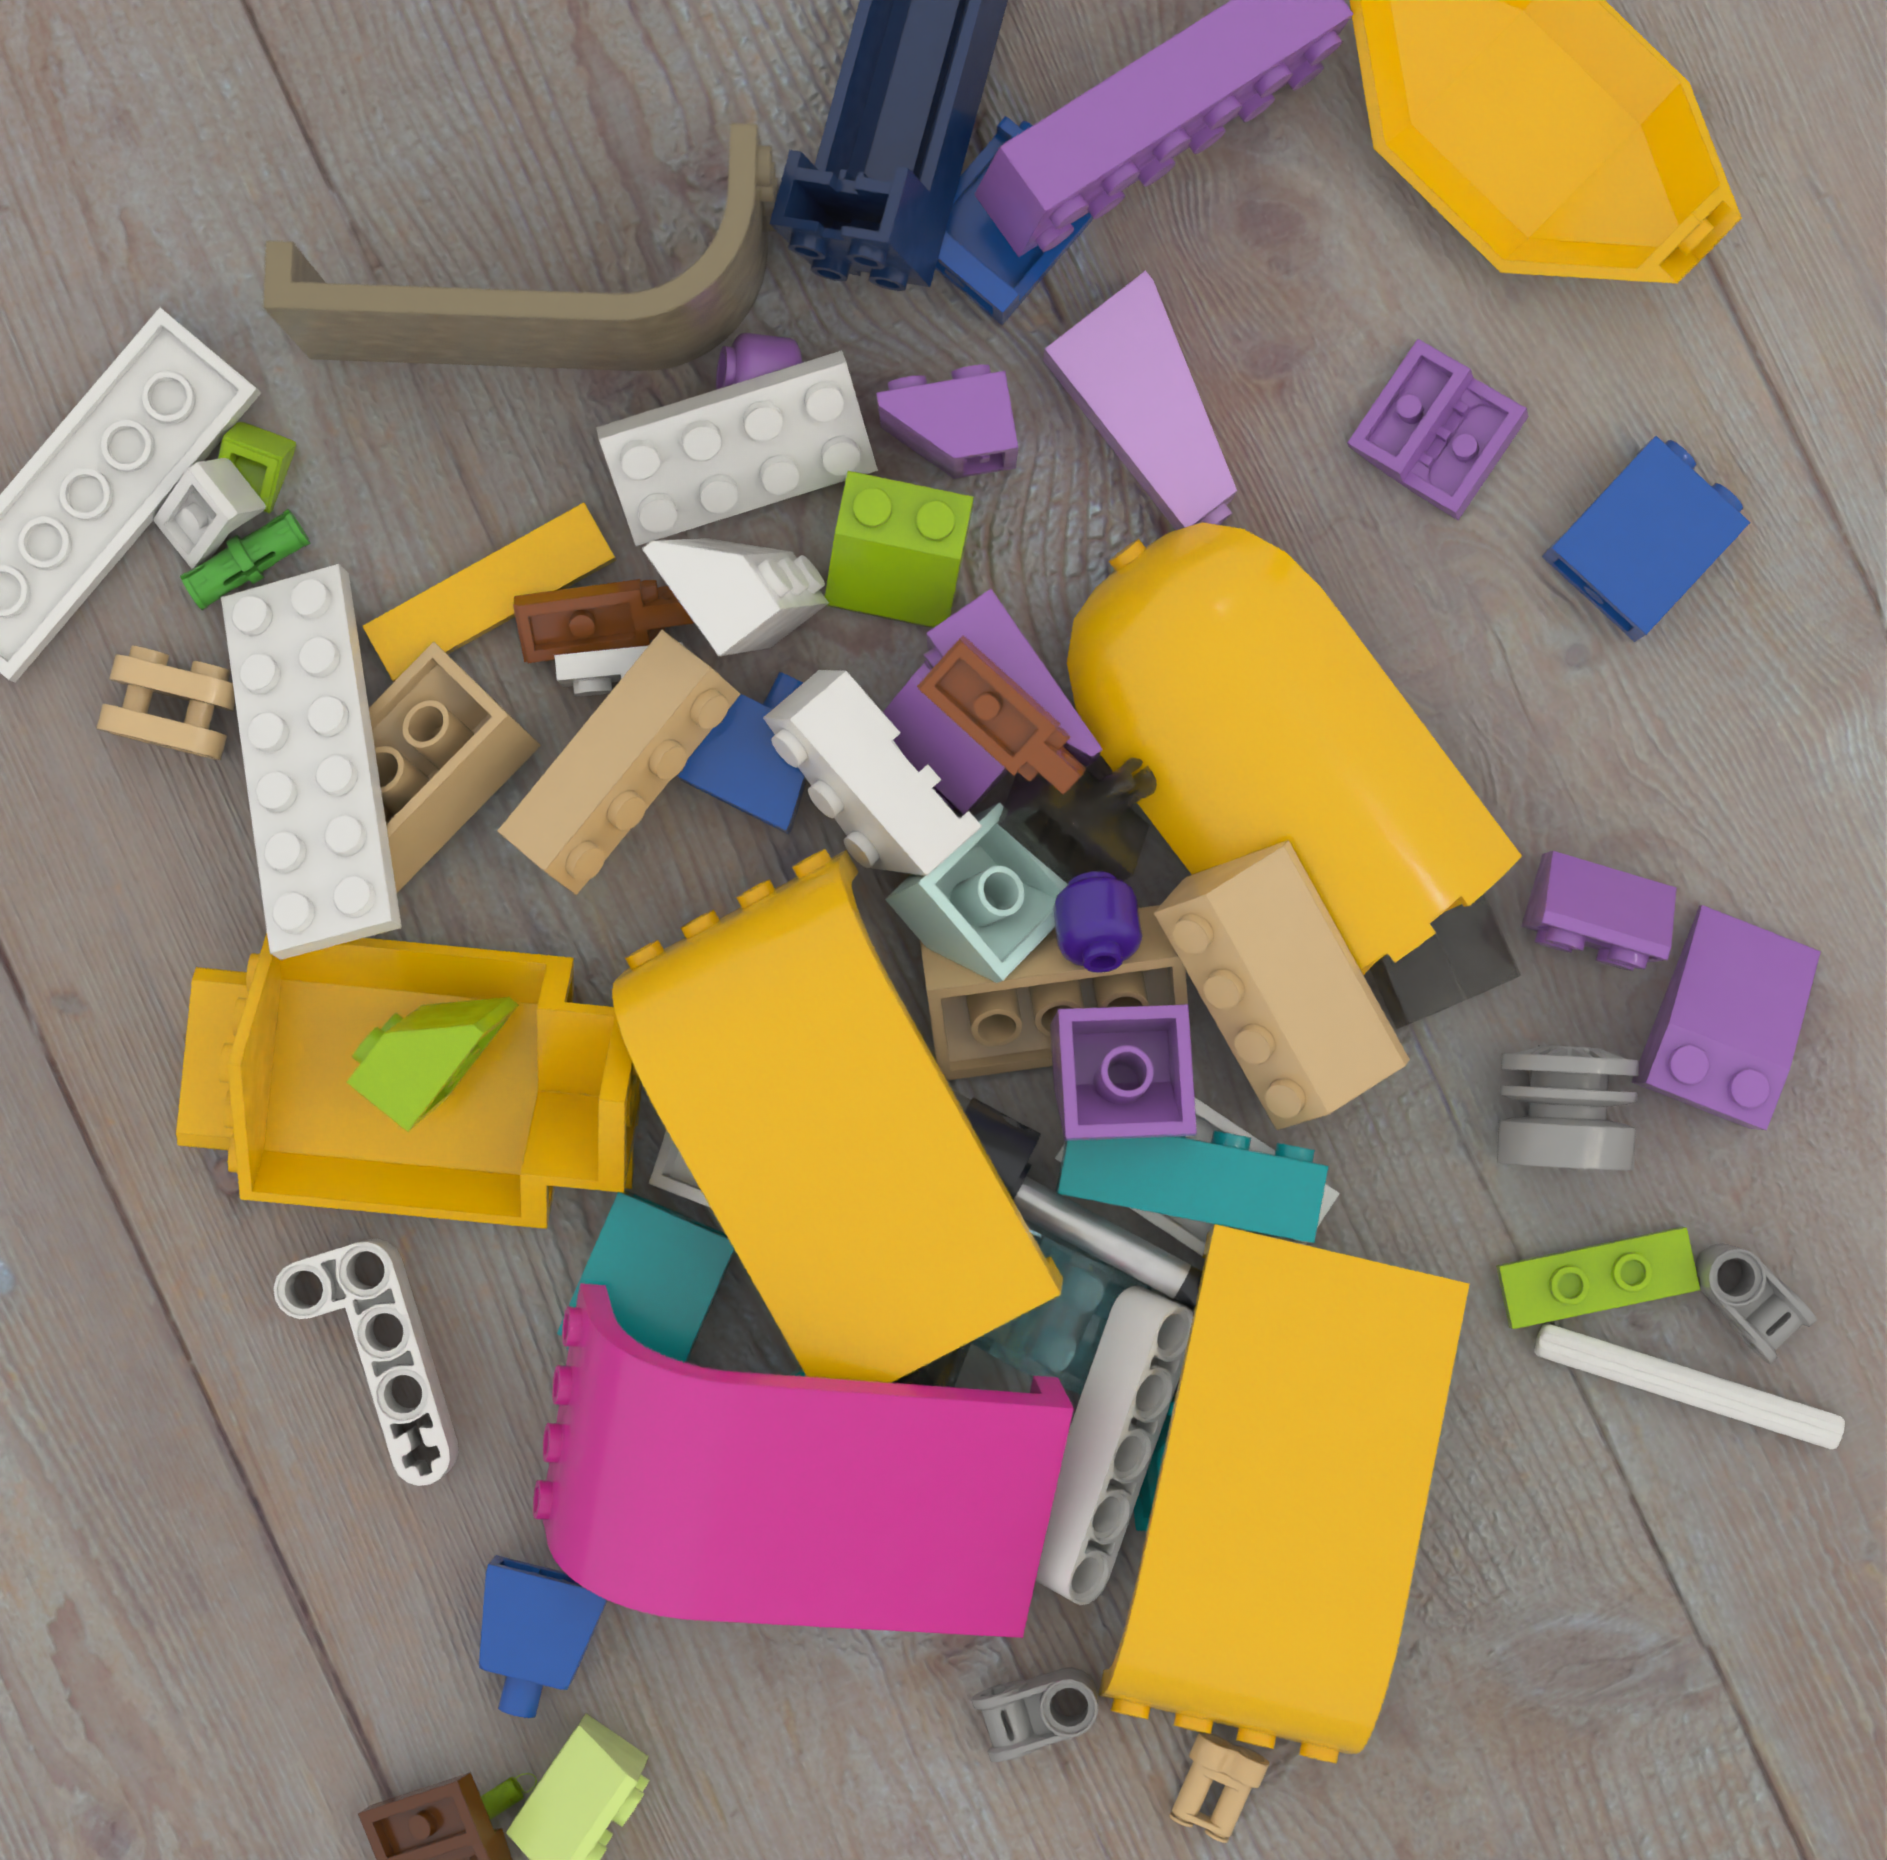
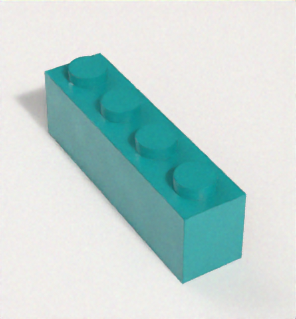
M1214 1130L1211 1143L1189 1139L1186 1136L1065 1141L1056 1192L1066 1196L1314 1243L1329 1166L1313 1162L1315 1153L1313 1149L1277 1143L1275 1155L1249 1150L1251 1137Z

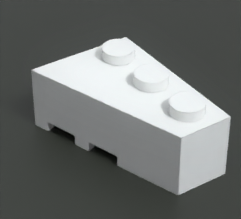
M818 670L763 717L775 734L771 739L775 750L789 765L800 769L811 785L808 788L811 800L823 814L830 818H835L847 835L843 840L846 849L863 867L927 876L982 827L969 811L962 817H957L935 792L933 787L941 781V778L929 765H926L918 772L908 761L893 740L900 734L899 730L847 671Z

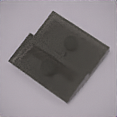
M1486 893L1468 907H1464L1461 904L1441 914L1430 923L1436 933L1396 963L1387 954L1370 968L1396 1029L1521 976Z

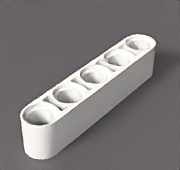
M1140 1285L1131 1286L1124 1290L1117 1297L1110 1311L1069 1428L1036 1576L1037 1582L1078 1605L1089 1604L1097 1599L1110 1578L1181 1375L1193 1313L1190 1309Z

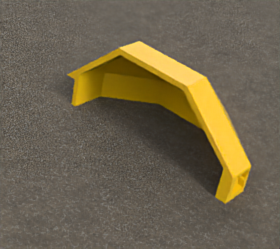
M1349 0L1350 9L1353 13L1352 21L1373 148L1500 273L1678 284L1742 219L1690 82L1606 0Z

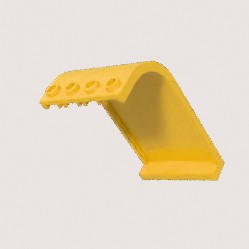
M825 848L792 866L797 876L792 880L774 888L771 880L767 879L737 896L736 899L741 906L737 910L720 919L714 909L710 910L680 928L685 936L680 941L663 949L659 940H655L625 957L630 968L626 969L614 981L612 999L620 1032L644 1089L805 1375L814 1378L892 1383L1061 1295L1063 1277L1052 1257H1044L887 975L868 936L854 899L852 881L858 874L857 868L847 850L831 858Z
M1215 1224L1206 1237L1202 1256L1205 1259L1135 1589L1117 1654L1112 1666L1109 1669L1103 1670L1098 1696L1113 1699L1110 1710L1112 1712L1148 1720L1151 1708L1175 1713L1173 1726L1211 1734L1213 1723L1238 1728L1236 1741L1274 1749L1276 1737L1301 1743L1300 1756L1337 1764L1339 1752L1358 1754L1367 1744L1378 1719L1390 1681L1401 1636L1470 1284Z

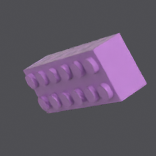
M1230 0L1000 146L974 195L1018 257L1037 245L1043 252H1046L1057 246L1074 231V227L1071 224L1088 212L1093 219H1097L1116 207L1125 198L1122 191L1136 181L1140 180L1144 187L1159 180L1175 166L1176 163L1172 158L1190 147L1194 154H1198L1210 147L1224 135L1226 131L1223 125L1240 116L1244 122H1248L1261 114L1275 101L1272 95L1274 92L1287 84L1295 91L1313 80L1324 69L1321 61L1331 55L1343 43L1338 35L1353 13L1344 0Z

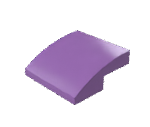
M1417 339L1347 444L1352 450L1392 479L1438 509L1459 520L1529 416L1527 408L1473 378L1470 368Z

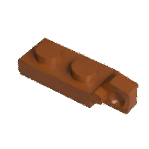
M636 579L514 596L513 602L524 663L527 662V664L555 660L554 655L649 646L650 640H654L661 630L665 631V627L695 623L670 587L661 586L658 588L656 580L641 581Z
M964 635L958 639L918 684L917 687L928 699L1013 776L1018 772L1028 781H1031L1040 773L1064 795L1086 771V768L1063 747L1070 739V736L1059 726L1061 723Z

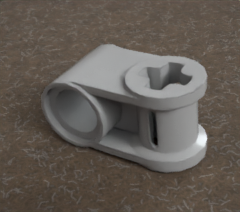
M1720 1243L1704 1249L1696 1259L1695 1268L1701 1292L1730 1321V1326L1738 1336L1768 1364H1771L1778 1358L1775 1350L1802 1325L1810 1327L1817 1321L1816 1316L1788 1286L1778 1280L1762 1261L1750 1251ZM1736 1258L1742 1268L1741 1280L1731 1290L1722 1291L1717 1280L1718 1270L1724 1262Z
M1073 1667L1062 1668L1027 1680L1000 1684L979 1692L971 1698L974 1709L981 1710L992 1743V1747L987 1751L991 1762L1015 1759L1032 1753L1043 1746L1078 1737L1092 1727L1098 1714V1690L1092 1677L1083 1670ZM1065 1688H1073L1084 1694L1088 1704L1082 1713L1076 1716H1065L1055 1710L1051 1699L1056 1692ZM1004 1710L1007 1712L1013 1732L1009 1730Z

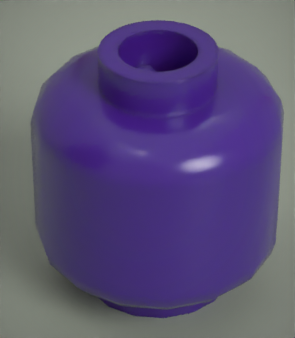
M1102 871L1087 872L1074 877L1056 896L1053 911L1058 947L1063 957L1075 965L1084 966L1086 970L1091 972L1104 973L1117 969L1124 960L1129 959L1139 949L1142 940L1138 902L1132 887L1110 873Z

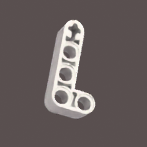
M368 1239L296 1261L284 1267L276 1278L274 1297L279 1308L288 1316L306 1319L341 1308L346 1309L392 1464L398 1476L407 1483L417 1486L430 1485L442 1478L456 1463L459 1453L458 1441L405 1267L398 1250L387 1241ZM364 1251L375 1253L384 1264L385 1273L378 1286L363 1284L355 1274L356 1259ZM301 1271L313 1272L322 1283L323 1293L316 1305L304 1304L297 1298L294 1292V1282ZM388 1313L394 1315L401 1322L403 1337L397 1347H387L377 1341L373 1325L379 1314ZM398 1375L411 1376L421 1386L422 1399L417 1408L402 1407L395 1401L392 1395V1385ZM426 1413L430 1414L431 1421L419 1428L423 1443L426 1447L437 1445L440 1451V1455L431 1462V1469H429L428 1463L425 1460L415 1461L412 1457V1450L420 1445L417 1427L414 1426L407 1432H404L401 1425L403 1423H411Z

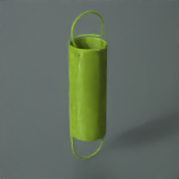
M530 1773L521 1774V1775H525V1774L532 1775V1776L535 1778V1785L537 1784L536 1776H534L533 1774H530ZM519 1776L508 1778L481 1796L490 1820L524 1798L523 1793L527 1792L523 1790L516 1780Z

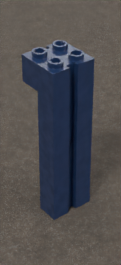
M1008 0L859 1L815 165L801 151L789 150L769 222L789 243L788 249L802 256L811 265L810 270L814 274L829 280L847 281L849 274L860 276L861 272L870 273L869 281L871 283L894 291L906 290L907 284L924 287L931 286Z

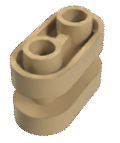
M133 645L131 646L129 656L116 654L109 680L127 685L123 706L102 704L96 729L201 757L221 760L227 735L209 730L214 708L234 711L236 703L233 683L228 682L231 671L198 661H193L190 671L167 666L169 655ZM157 693L189 701L184 723L147 714L152 694Z

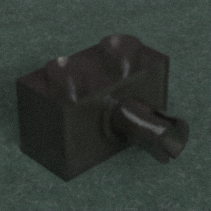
M1134 757L1126 760L1121 767L1100 781L1086 770L1082 777L1064 795L1040 773L1031 781L1017 773L998 825L1067 884L1080 874L1094 871L1110 873L1124 882L1134 875L1150 826L1130 807L1155 792L1156 779L1148 766L1132 776V772L1140 768L1143 763L1142 760Z

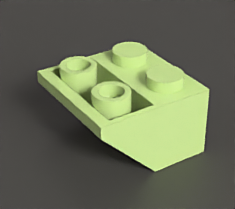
M585 1713L513 1819L506 1834L530 1860H600L607 1850L606 1845L613 1836V1833L606 1829L611 1821H614L622 1827L644 1795L643 1791L650 1780L641 1774L649 1756Z

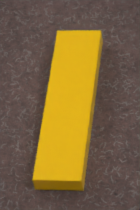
M583 502L366 623L362 627L394 682L433 642L445 653L450 654L515 617L513 607L514 596L566 589L615 562L617 559L589 509Z

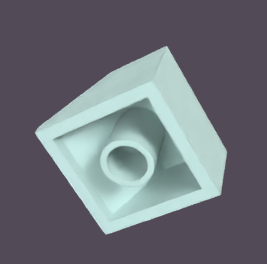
M1000 802L974 816L982 827L927 876L910 874L885 899L926 948L995 983L1003 981L1055 928L1053 911L1055 899L1068 885L1066 879Z

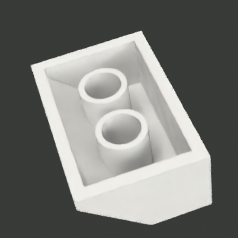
M708 538L651 541L642 548L718 656L771 648L829 604L820 591L825 586V583L818 570L805 556L801 555L796 558L791 551Z

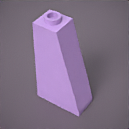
M1145 270L1044 349L1043 362L1175 530L1201 522L1220 525L1232 515L1227 504L1233 500L1237 489L1154 280Z

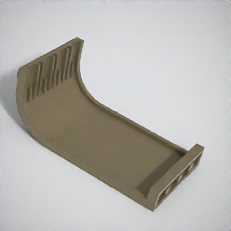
M730 123L727 203L719 230L710 246L694 265L673 280L652 289L615 294L326 283L294 242L266 241L263 308L312 360L620 371H655L679 366L705 355L726 340L742 323L758 296L767 266L769 232H777L769 224L779 190L775 162H772V146L761 144L758 124Z

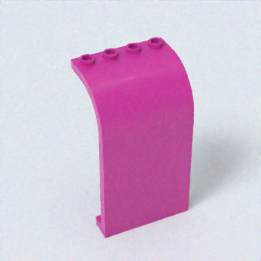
M580 1283L576 1307H567L564 1313L562 1341L563 1346H569L566 1366L557 1365L553 1377V1404L559 1405L556 1423H547L544 1431L543 1461L549 1462L547 1479L537 1480L533 1496L534 1519L543 1520L551 1555L570 1578L587 1590L613 1603L640 1612L675 1619L1023 1638L1074 1410L1058 1377L1033 1375L1030 1393L709 1369L671 1359L638 1343L616 1321L606 1285Z

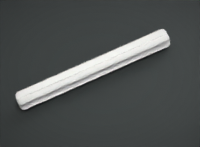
M1549 1323L1543 1324L1537 1334L1534 1353L1541 1358L1828 1449H1836L1842 1439L1845 1420L1836 1414Z

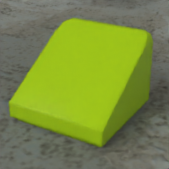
M237 422L223 435L218 459L227 458L235 465L265 503L266 507L263 511L270 514L273 511L294 456L296 442L251 424Z

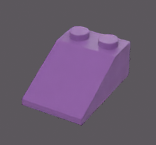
M989 589L926 633L929 651L923 655L926 659L924 663L930 670L934 668L958 639L964 635L1061 723L1059 726L1070 736V739L1063 747L1082 765L1088 767L1098 760L1103 749L992 589Z
M1700 905L1641 1055L1639 1075L1633 1076L1631 1082L1746 1128L1767 1130L1791 1068L1821 951Z

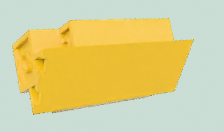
M266 932L260 954L251 953L249 957L247 972L195 968L191 983L178 1109L177 1145L228 1150V1171L238 1174L241 1200L547 1229L555 1186L624 1193L625 1189H632L634 1135L636 1126L639 1123L642 1082L625 1046L614 1007L574 1003L573 957L361 938L280 960L270 954ZM510 997L519 1005L448 1098L408 1132L346 1083L360 1065V1063L352 1058L354 1052L376 1027L381 1029L395 1013L405 1018L421 1005Z

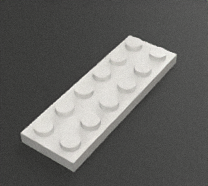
M159 308L0 494V673L12 682H16L152 523L153 518L187 468L197 462L204 461L223 439V435L237 423L261 394L255 386L162 308Z
M336 564L221 597L270 954L282 960L402 928L349 573L341 565Z

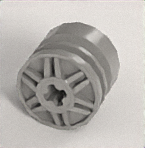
M1538 1045L1536 1048L1517 1053H1502L1501 1069L1530 1071V1087L1500 1085V1095L1529 1103L1528 1116L1499 1120L1497 1163L1578 1169L1634 1170L1636 1128L1607 1120V1107L1636 1103L1638 1092L1608 1091L1609 1075L1638 1076L1639 1060L1625 1059L1603 1051V1048Z

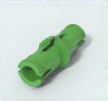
M287 509L281 515L241 539L238 535L226 541L228 548L189 572L180 575V578L192 599L201 610H204L210 604L249 580L252 584L259 582L265 578L263 574L265 570L311 543L298 520Z

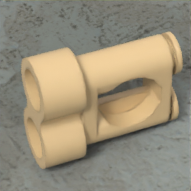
M1199 1732L1189 1753L1193 1763L1169 1817L1186 1827H1193V1824L1205 1828L1204 1832L1209 1837L1219 1842L1228 1843L1251 1789L1260 1787L1270 1763L1260 1754L1247 1748L1233 1745L1213 1733ZM1214 1780L1225 1786L1212 1815L1208 1816L1199 1811Z

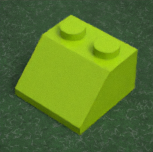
M847 471L834 533L825 598L829 604L826 606L934 628L949 618L952 612L969 531L974 497Z
M510 997L421 1005L405 1018L395 1013L381 1029L376 1027L354 1052L352 1058L360 1063V1065L346 1083L408 1132L448 1098L519 1005Z

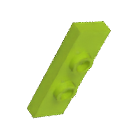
M1683 1226L1496 1265L1507 1320L1511 1329L1700 1290L1687 1227Z

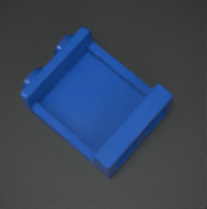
M1007 116L997 125L996 135L960 176L935 268L1001 325L1007 321L1093 220V217L1088 212L1071 223L1074 231L1054 248L1043 252L1037 245L1018 257L974 195L999 147L1033 126L1027 121H1022L1018 126Z
M1657 436L1651 439L1636 454L1637 456L1571 527L1541 556L1634 642L1650 632L1751 523L1740 513L1743 510V505L1730 490L1718 483H1715L1713 486L1709 485L1693 470L1697 464L1694 458L1682 446L1672 440L1664 443Z

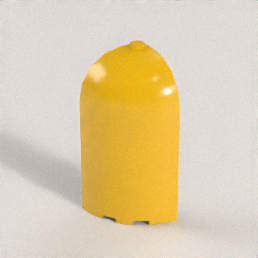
M1201 522L1169 532L1146 547L1138 538L1108 561L1115 571L1095 587L1073 620L1067 668L1075 708L1103 749L1100 753L1102 758L1192 875L1289 840L1364 976L1378 960L1387 954L1396 963L1433 936L1436 932L1430 925L1431 922L1461 904L1464 907H1468L1473 904L1522 857L1324 590L1287 552L1245 529Z

